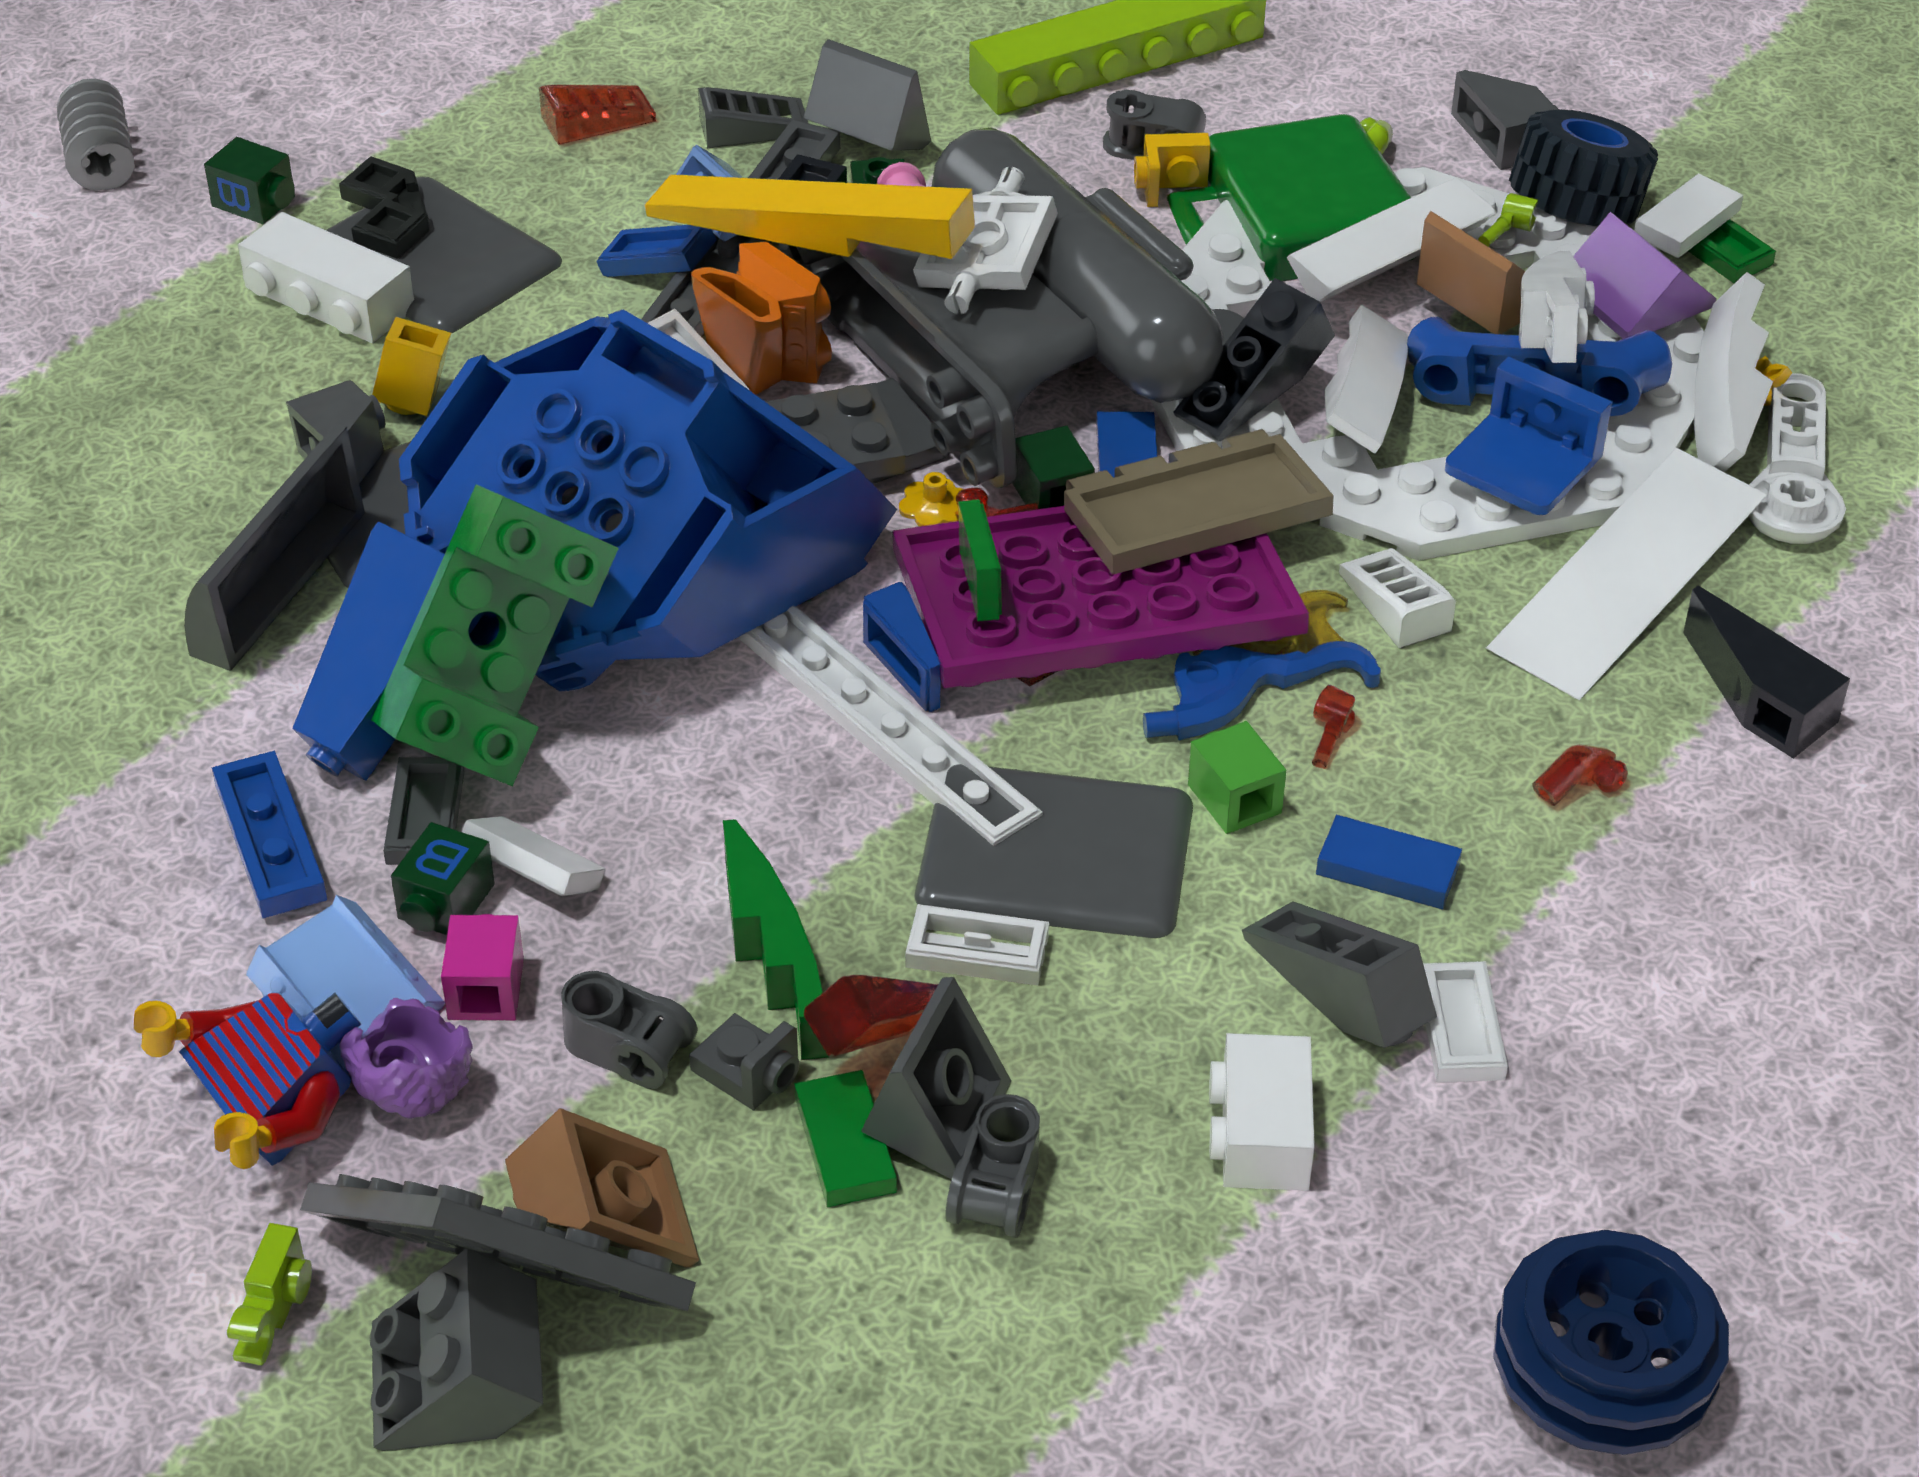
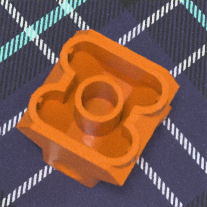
M768 242L739 244L740 262H738L739 271H737V274L712 267H703L692 271V286L706 342L752 393L757 395L781 380L817 384L823 366L832 358L831 344L822 329V321L830 315V299L817 275Z

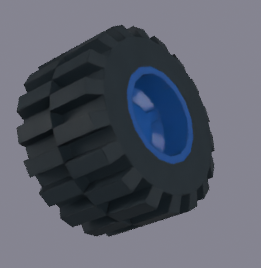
M1565 109L1539 111L1528 119L1509 177L1510 186L1519 195L1537 199L1538 204L1536 208L1570 222L1599 226L1611 212L1625 224H1631L1636 221L1658 161V152L1650 142L1634 130L1605 117Z

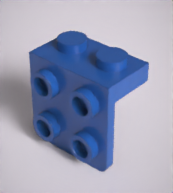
M1508 356L1496 369L1490 414L1447 456L1445 472L1472 487L1485 491L1525 511L1536 515H1546L1603 456L1613 401Z

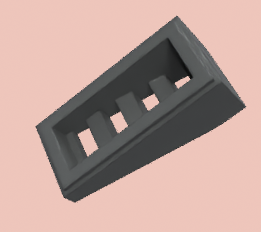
M698 88L699 118L707 148L773 141L778 139L791 120L808 123V120L804 119L805 110L801 98L722 88ZM791 115V118L781 116Z

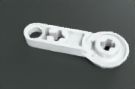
M1792 373L1784 384L1773 388L1768 413L1767 467L1749 484L1768 494L1748 516L1751 523L1761 533L1770 538L1790 544H1810L1825 539L1839 528L1846 511L1842 496L1824 474L1826 391L1824 385L1819 380L1804 374ZM1787 397H1798L1808 402H1799ZM1792 426H1801L1800 432L1794 431Z

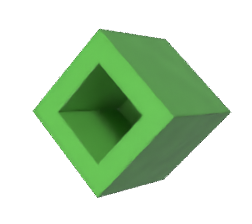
M1247 721L1220 731L1210 732L1204 737L1191 741L1188 786L1226 834L1282 813L1287 770Z

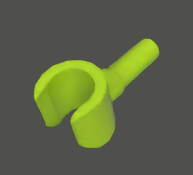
M1508 194L1503 204L1501 216L1478 238V241L1489 247L1504 232L1509 231L1511 227L1530 232L1535 224L1536 216L1533 215V212L1538 204V200L1518 194Z

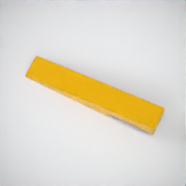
M670 174L645 204L646 216L846 257H849L859 243L864 241L952 259L975 228L972 189Z

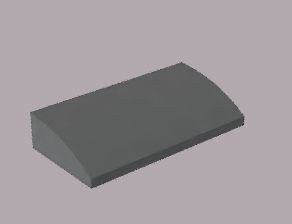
M338 423L334 425L192 588L186 604L184 624L189 656L231 671L365 514L347 426Z

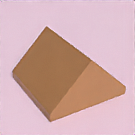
M1430 211L1424 220L1417 284L1493 334H1503L1520 324L1521 281L1525 271Z

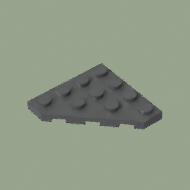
M339 1174L336 1185L309 1182L300 1211L359 1230L386 1237L392 1236L423 1244L424 1241H427V1247L455 1255L468 1248L508 1267L520 1269L523 1266L522 1271L524 1273L612 1294H618L620 1290L619 1297L651 1306L688 1311L696 1285L694 1281L670 1274L672 1260L641 1250L629 1249L627 1259L607 1253L611 1240L606 1237L574 1228H567V1232L548 1227L546 1226L548 1221L546 1217L513 1207L504 1206L502 1211L482 1205L483 1196L452 1186L440 1184L437 1189L411 1181H405L404 1185L380 1178L372 1177L371 1181L354 1176Z

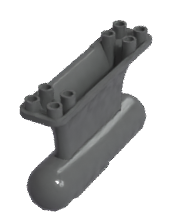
M990 127L967 131L948 144L935 164L932 187L972 189L973 195L995 189L1002 170L1009 167L1011 172V168L1015 167L1023 172L1025 177L1018 193L1026 196H1053L1058 214L1026 290L978 289L973 294L967 312L961 314L959 309L958 314H955L946 308L944 302L951 289L918 287L913 269L921 254L919 252L861 241L852 254L846 257L781 243L779 245L781 252L820 278L821 284L830 299L831 311L827 319L839 331H844L890 378H894L906 394L934 421L931 424L930 430L938 451L944 456L956 451L961 453V467L971 485L977 486L989 481L996 488H1003L1012 484L1017 478L1015 414L1026 397L1041 383L1070 366L1094 356L1136 395L1158 403L1189 398L1198 387L1213 378L1222 355L1224 336L1214 311L1202 298L1181 281L1187 279L1192 274L1194 267L1192 259L1113 190L1101 188L1092 195L1084 197L1016 136Z

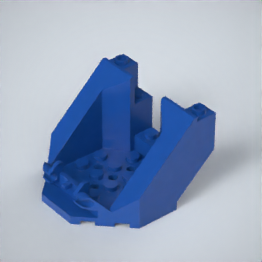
M624 309L608 314V317L596 316L497 362L491 361L484 354L468 359L399 458L400 479L407 486L409 513L404 514L405 535L444 554L476 484L619 548L593 607L569 598L535 674L559 692L578 690L592 684L615 660L702 657L785 613L792 606H798L845 581L867 566L868 562L864 559L897 511V508L850 462L727 375L712 360ZM577 486L578 492L574 499L563 505L562 496L564 492L570 487ZM614 514H622V520L617 528L611 532H606L608 519ZM487 611L481 617L469 635L474 645H486L496 638L499 632V620L496 614Z

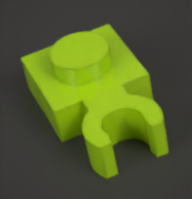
M269 1223L244 1279L246 1297L243 1304L234 1311L227 1329L228 1338L239 1340L232 1355L234 1361L262 1366L271 1350L275 1328L282 1329L292 1304H301L307 1296L312 1277V1264L310 1260L304 1259L297 1227Z

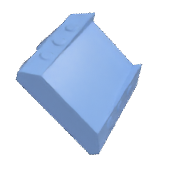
M339 895L335 896L330 907L265 948L259 945L246 973L249 979L262 992L263 997L269 993L279 992L303 1018L333 993H336L361 1022L362 1025L358 1028L363 1030L362 1035L367 1031L372 1021L385 1010L390 1000L395 997L402 1000L418 999L425 1007L429 1006L437 1011L443 1009L445 1001L356 902ZM339 1043L330 1052L347 1072L345 1062L341 1057Z

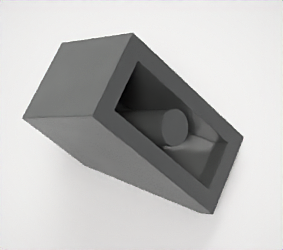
M1468 70L1456 72L1451 115L1500 170L1512 168L1529 117L1539 111L1557 110L1558 107L1553 105L1537 86Z
M348 380L286 402L297 450L304 459L336 423L347 426L358 482L360 484L384 452L380 429L385 428L386 423L383 410L374 395L368 396L353 381Z

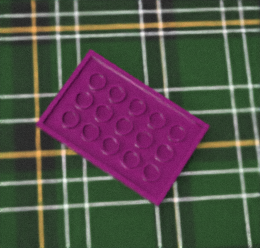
M1064 506L987 517L1001 567L1002 615H999L997 620L977 621L960 555L959 521L892 530L893 551L906 587L938 656L940 679L944 688L957 686L973 687L984 682L1017 677L1033 678L1044 673L1076 668L1091 669L1109 663L1135 659H1157L1168 654L1201 649L1217 650L1228 645L1261 640L1276 641L1283 637L1308 633L1309 612L1267 533L1113 575L1064 511Z

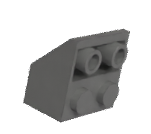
M466 1248L438 1271L430 1274L424 1282L393 1306L385 1309L372 1321L370 1346L372 1348L373 1392L370 1404L373 1411V1448L389 1451L497 1439L543 1405L537 1279Z

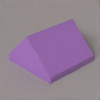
M1611 212L1574 255L1580 268H1585L1586 281H1593L1595 302L1593 314L1622 339L1645 330L1654 332L1709 310L1717 299Z

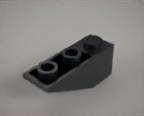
M1274 278L1223 345L1220 362L1213 378L1199 386L1189 398L1182 399L1173 411L1174 415L1221 441L1300 382L1335 336L1321 302Z
M1698 585L1692 589L1683 631L1684 635L1741 725L1794 759L1839 722L1850 678Z

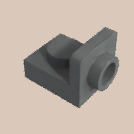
M734 1013L689 1054L690 1070L754 1111L772 1093L780 1094L784 1092L794 1081L800 1064L798 1059L797 1028L783 1021L768 1034Z

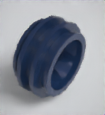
M1599 1230L1555 1238L1522 1259L1503 1291L1502 1307L1497 1314L1495 1322L1493 1359L1507 1394L1538 1427L1580 1449L1628 1455L1666 1448L1701 1424L1718 1393L1720 1379L1729 1362V1324L1713 1289L1676 1252L1642 1235ZM1550 1321L1560 1324L1565 1329L1566 1334L1558 1337ZM1660 1357L1671 1361L1669 1365L1660 1369H1656L1651 1362L1654 1358Z

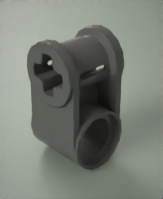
M1135 90L1116 91L1107 99L1106 110L1110 116V127L1103 136V148L1113 157L1134 160L1135 156H1144L1145 134L1204 133L1206 114L1202 107L1187 99L1148 95ZM1132 105L1134 107L1133 113H1128L1129 106ZM1123 136H1128L1126 145L1122 144Z
M586 971L577 974L565 983L561 992L564 1045L569 1053L577 1058L620 1074L627 1081L647 1089H656L664 1083L669 1073L667 1065L679 1048H685L693 1042L698 1032L696 1021L679 1003L617 980L608 973Z
M1002 1094L991 1097L981 1105L976 1114L963 1157L958 1161L952 1176L946 1203V1222L959 1224L964 1218L1003 1227L1006 1236L1019 1237L1027 1214L1031 1188L1039 1165L1040 1116L1036 1107L1028 1099L1018 1095ZM1003 1140H1011L1012 1142H1002V1141H1003Z

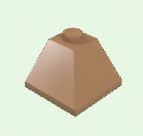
M559 1108L505 1159L513 1191V1200L517 1209L546 1217L548 1219L546 1226L567 1232V1228H574L594 1233L610 1239V1246L627 1251L629 1249H636L668 1258L672 1260L673 1264L683 1267H691L699 1261L667 1149Z

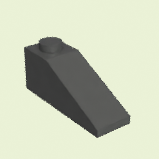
M1294 901L1242 929L1244 940L1342 1032L1386 1048L1407 1041L1412 1036L1413 1031L1437 1017L1418 944Z

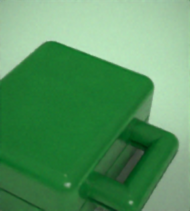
M1348 114L1212 134L1209 136L1210 159L1208 181L1211 186L1176 191L1167 195L1168 204L1186 245L1204 225V221L1192 202L1218 199L1221 204L1223 201L1228 200L1258 257L1265 262L1264 272L1269 281H1273L1274 278L1280 281L1298 279L1287 259L1290 254L1411 198L1359 120Z

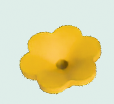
M931 472L924 476L923 482H912L905 487V498L899 502V513L905 518L915 519L919 527L959 521L958 501L972 500L971 494L965 489L955 487L953 481L947 479L944 474Z

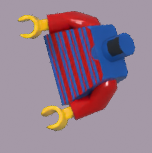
M279 992L269 993L257 1001L223 1009L182 1012L180 1019H176V1012L172 1006L161 1001L142 1003L136 1008L134 1013V1030L137 1033H142L141 1047L151 1057L167 1055L173 1050L175 1041L181 1040L185 1047L179 1051L225 1113V1115L217 1119L214 1125L215 1149L219 1152L230 1149V1162L240 1169H248L254 1166L259 1159V1154L273 1166L281 1162L296 1145L316 1140L323 1135L339 1098L349 1088L351 1077L330 1050L341 1042L345 1034L355 1027L358 1028L362 1025L336 993H333L304 1018Z

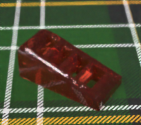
M545 85L539 87L541 117L558 145L656 122V112L638 85Z
M868 975L843 976L805 1007L804 1017L828 1056H838L910 1034L938 984Z

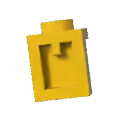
M1145 134L1144 156H1135L1134 184L1136 189H1145L1147 207H1158L1159 188L1208 186L1209 134Z

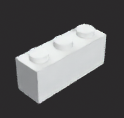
M280 212L238 244L246 288L259 296H266L289 306L299 314L309 315L334 326L342 333L352 334L372 344L390 330L395 317L402 319L406 317V312L414 300L410 266L284 212Z

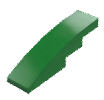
M736 819L723 820L725 864L735 961L762 959L768 1010L795 1008L801 1060L829 1058L827 1011L819 972L797 909L768 859Z

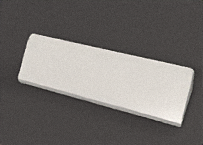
M1455 177L1290 254L1287 259L1306 294L1322 302L1419 256L1424 220L1430 211L1465 233L1480 227L1492 218L1496 211L1462 180Z

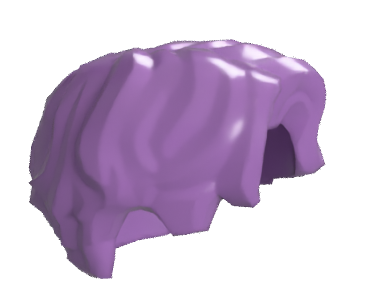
M396 997L393 998L385 1010L372 1021L363 1035V1030L355 1027L345 1034L340 1042L341 1057L345 1062L347 1072L352 1077V1083L358 1095L366 1100L373 1101L379 1108L388 1113H398L410 1119L434 1114L458 1096V1091L469 1081L467 1074L473 1061L470 1055L473 1044L469 1038L467 1027L459 1025L455 1029L451 1022L444 1021L440 1016V1012L432 1007H425L418 999L402 1000Z

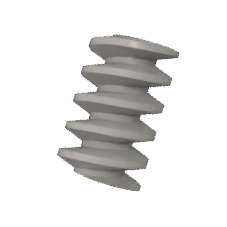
M96 78L83 79L69 85L61 93L57 103V119L59 121L65 166L68 173L79 185L94 191L121 187L130 179L134 170L132 144L130 143L128 123L125 118L121 94L108 81Z

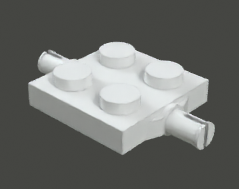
M1009 167L1002 170L995 189L973 195L975 228L952 259L921 253L913 269L918 287L951 289L944 302L946 308L955 314H958L959 309L961 314L967 312L973 294L978 289L1026 290L1058 212L1053 196H1026L1018 193L1025 177L1023 172L1015 167L1011 168V172Z

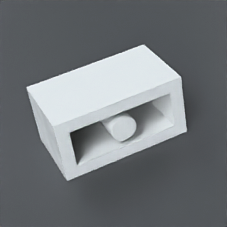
M1226 1033L1224 1062L1211 1061L1209 1080V1103L1223 1104V1117L1211 1116L1209 1146L1210 1159L1223 1160V1187L1309 1191L1314 1155L1311 1037Z

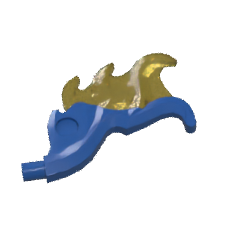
M1310 590L1300 593L1299 595L1309 612L1307 634L1287 636L1276 641L1261 640L1228 645L1217 650L1192 651L1193 656L1189 652L1179 654L1174 670V683L1180 703L1179 705H1174L1173 710L1143 713L1145 738L1176 735L1178 740H1183L1209 733L1225 726L1236 718L1257 688L1271 684L1284 689L1333 669H1354L1360 672L1367 687H1378L1381 669L1374 656L1361 645L1345 641L1327 622L1326 614L1329 609L1346 608L1348 598L1329 590Z

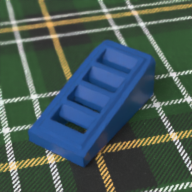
M897 582L864 596L863 643L925 711L928 710L930 713L939 709L941 690L940 662L907 587L902 582Z

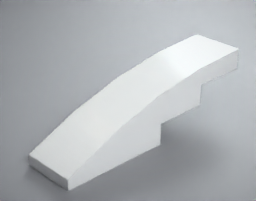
M1748 272L1713 303L1701 341L1695 379L1694 431L1698 459L1723 472L1727 471L1745 455L1773 383L1771 379L1755 369L1769 332L1751 320L1765 284Z
M1361 304L1349 321L1350 337L1337 354L1338 371L1325 388L1326 422L1375 454L1383 443L1404 378L1408 354V334Z

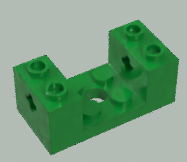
M476 484L371 721L399 741L513 787L539 728L518 714L569 598L593 607L619 548ZM482 612H494L499 620V632L496 638L486 645H474L470 640L468 631L472 619Z

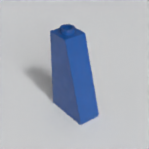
M379 521L369 535L292 728L311 747L306 756L317 766L337 777L344 769L367 781L396 740L371 721L445 555ZM485 612L479 613L472 619L468 630L469 635Z

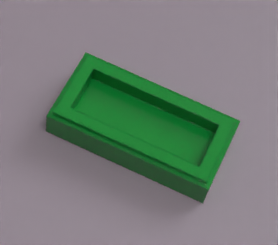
M1731 219L1727 220L1688 250L1692 255L1734 284L1746 272L1754 275L1772 266L1776 251Z
M979 499L958 501L960 555L977 621L997 620L999 615H1002L1001 567L984 505L980 503Z
M863 1069L794 1083L795 1100L827 1207L897 1193L896 1175L886 1144L861 1132L874 1105Z

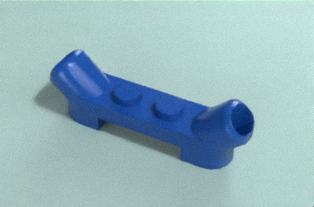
M1430 317L1422 320L1411 330L1407 339V355L1409 362L1414 366L1413 380L1415 387L1427 399L1442 404L1470 406L1476 393L1493 395L1496 369L1509 356L1613 401L1610 416H1619L1632 411L1638 404L1641 394L1666 385L1670 379L1673 364L1667 342L1650 330H1645L1616 342L1587 340L1586 344H1577L1576 363H1552L1545 348H1521L1519 335L1459 332L1441 317Z

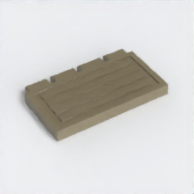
M1263 429L1225 438L1222 440V449L1216 442H1210L1172 452L1169 454V463L1162 456H1157L1118 466L1115 468L1114 478L1107 470L1069 479L1066 481V490L1064 491V511L1113 575L1333 515L1334 495L1281 434L1269 437Z

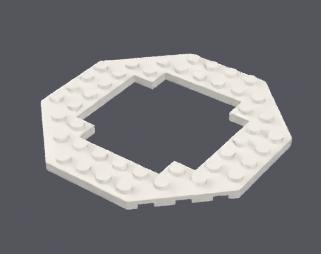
M1426 167L1403 168L1394 172L1411 198L1455 178V176ZM1459 178L1486 200L1496 211V214L1480 227L1467 232L1468 235L1478 240L1501 216L1503 204L1509 193ZM1228 200L1223 201L1183 248V251L1192 259L1194 267L1192 274L1187 279L1181 281L1202 298L1211 309L1230 310L1244 318L1270 285V281L1264 272L1265 262L1258 257ZM1535 207L1533 215L1536 216V220L1530 232L1511 227L1509 231L1504 232L1493 242L1489 248L1518 267L1527 268L1543 257L1558 251H1570L1574 256L1598 226L1570 222ZM1587 315V340L1612 342L1622 340L1617 333L1596 315ZM1691 316L1654 331L1667 342L1670 348L1673 364L1668 383L1641 394L1638 404L1632 411L1624 415L1610 416L1603 456L1546 515H1536L1525 511L1518 506L1448 475L1445 472L1447 457L1377 469L1365 447L1347 435L1302 443L1278 399L1274 400L1225 438L1263 429L1269 437L1281 434L1334 495L1333 515L1320 518L1319 526L1364 541L1367 535L1396 545L1397 552L1417 561L1600 526L1608 520L1675 448L1679 449L1686 437L1689 438L1694 430L1695 379L1704 330L1695 317ZM1182 399L1164 403L1151 400L1176 451L1210 442H1216L1222 449V440L1219 441L1174 415L1173 411Z

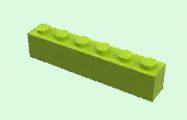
M1115 0L971 41L969 43V84L997 115L1263 38L1266 0Z

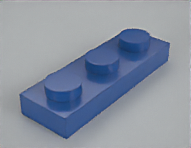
M275 750L211 767L218 795L262 919L327 901L322 875Z

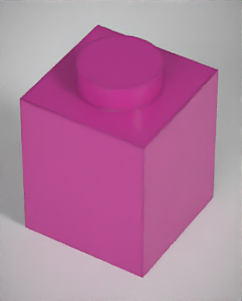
M450 915L441 972L448 1020L516 1021L524 962L518 915Z

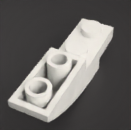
M1558 251L1536 261L1527 268L1521 281L1520 346L1521 348H1545L1552 363H1576L1577 344H1586L1587 315H1593L1594 283L1593 281H1586L1585 268H1580L1570 251Z

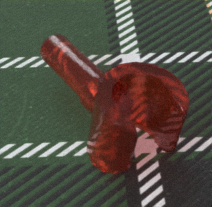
M1328 685L1323 689L1316 701L1313 712L1314 718L1326 723L1312 760L1313 766L1323 769L1327 768L1336 741L1342 731L1347 733L1355 722V713L1352 710L1355 705V697L1332 685Z

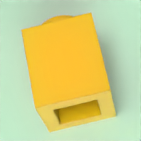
M395 317L385 338L372 393L378 402L385 404L388 409L399 414L413 415L418 413L427 416L438 390L451 332Z

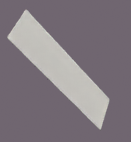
M1675 448L1494 638L1486 649L1580 700L1768 494Z

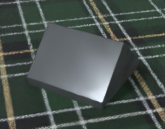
M827 39L821 49L804 119L891 151L923 150L931 142V136L917 70Z
M954 976L944 977L939 982L892 1067L861 1132L952 1179L958 1161L963 1157L979 1108L991 1097L1005 1094L1011 1083L1008 1073Z

